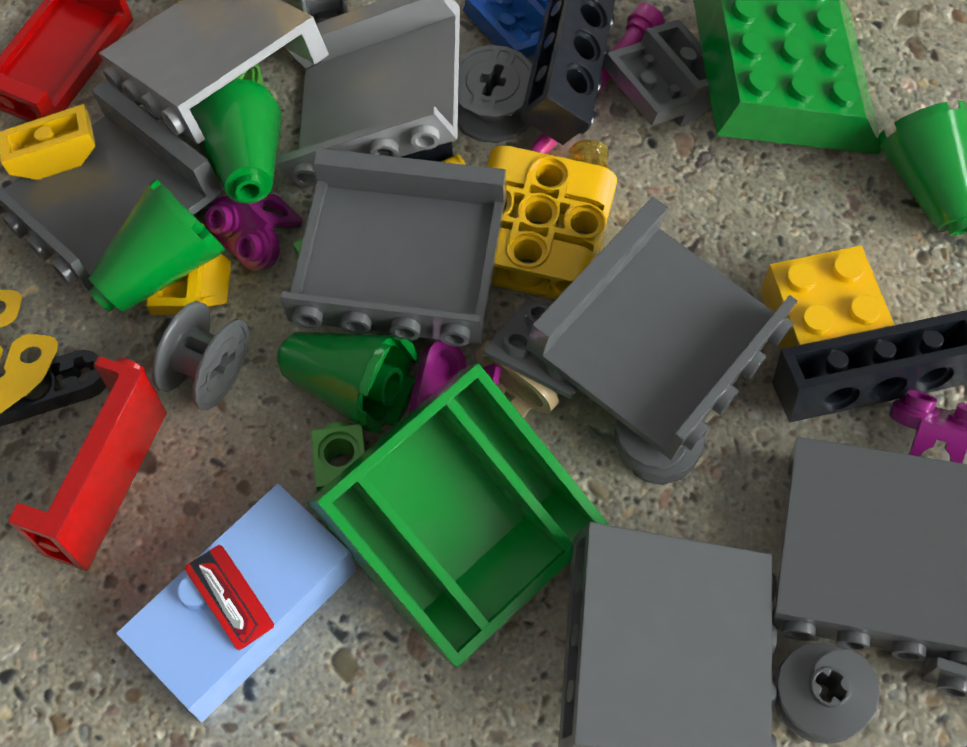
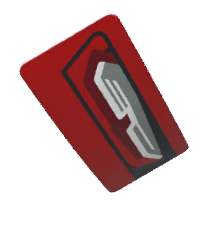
M217 545L185 566V571L237 650H242L274 628V623L222 545Z

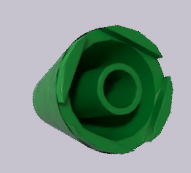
M234 79L193 106L191 113L205 138L199 145L227 195L236 202L248 204L264 199L272 189L282 114L278 103L267 87L252 80Z
M958 101V109L950 110L947 102L937 103L895 121L894 124L897 131L887 137L883 130L879 134L877 142L881 151L938 232L948 231L949 236L953 237L967 233V104L964 101Z
M156 178L148 185L88 277L94 285L88 291L89 294L108 312H111L115 307L122 312H126L215 259L226 250L185 206L173 197L174 195Z
M298 331L291 334L279 346L277 362L283 377L353 423L361 424L365 431L381 435L385 433L381 429L385 424L394 427L400 421L411 400L416 377L409 375L410 361L418 363L413 343L405 338L385 335Z

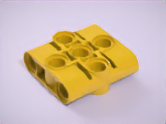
M497 146L491 150L486 167L506 169V201L491 285L556 300L601 251L603 236L617 185V177L611 170L600 165L512 146ZM532 222H541L544 224H534ZM577 232H586V233H589V234L584 235V234H579V233H577ZM529 259V260H532V261H534V262H533V263H523V262H520V260Z

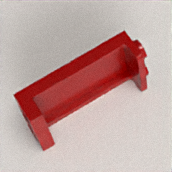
M44 0L0 55V111L30 122L66 110L102 63L103 59L99 52L118 41L132 23L133 18L127 1Z
M98 356L94 364V368L107 386L110 394L48 511L44 512L18 502L7 521L42 556L84 571H88L167 414L157 396V391L152 387L145 374V369L138 363L122 357L113 361Z

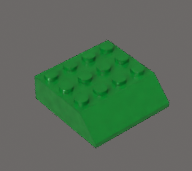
M693 0L717 136L879 154L881 152L877 142L879 131L850 10L845 0Z
M479 363L460 370L306 502L336 539L351 552L352 558L404 620L454 668H458L572 560L573 537L589 522L609 525Z

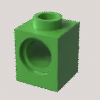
M333 422L327 424L323 429L311 430L317 491L319 492L367 451L361 424L352 425L348 422ZM339 454L353 456L352 460L344 466L338 467L329 464Z

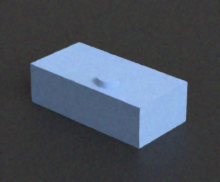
M278 483L201 554H205L217 545L224 547L273 621V629L242 650H237L184 570L116 633L201 722L223 703L357 571L351 552Z

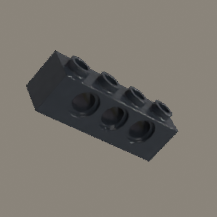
M615 0L547 1L520 119L561 145L567 143L577 134H584L594 122L596 116L594 111L596 95L602 85V78L600 77L602 65L609 50L607 45L609 30L615 20V14H613Z
M967 310L781 349L772 384L789 423L906 397L909 390L929 393L966 385Z

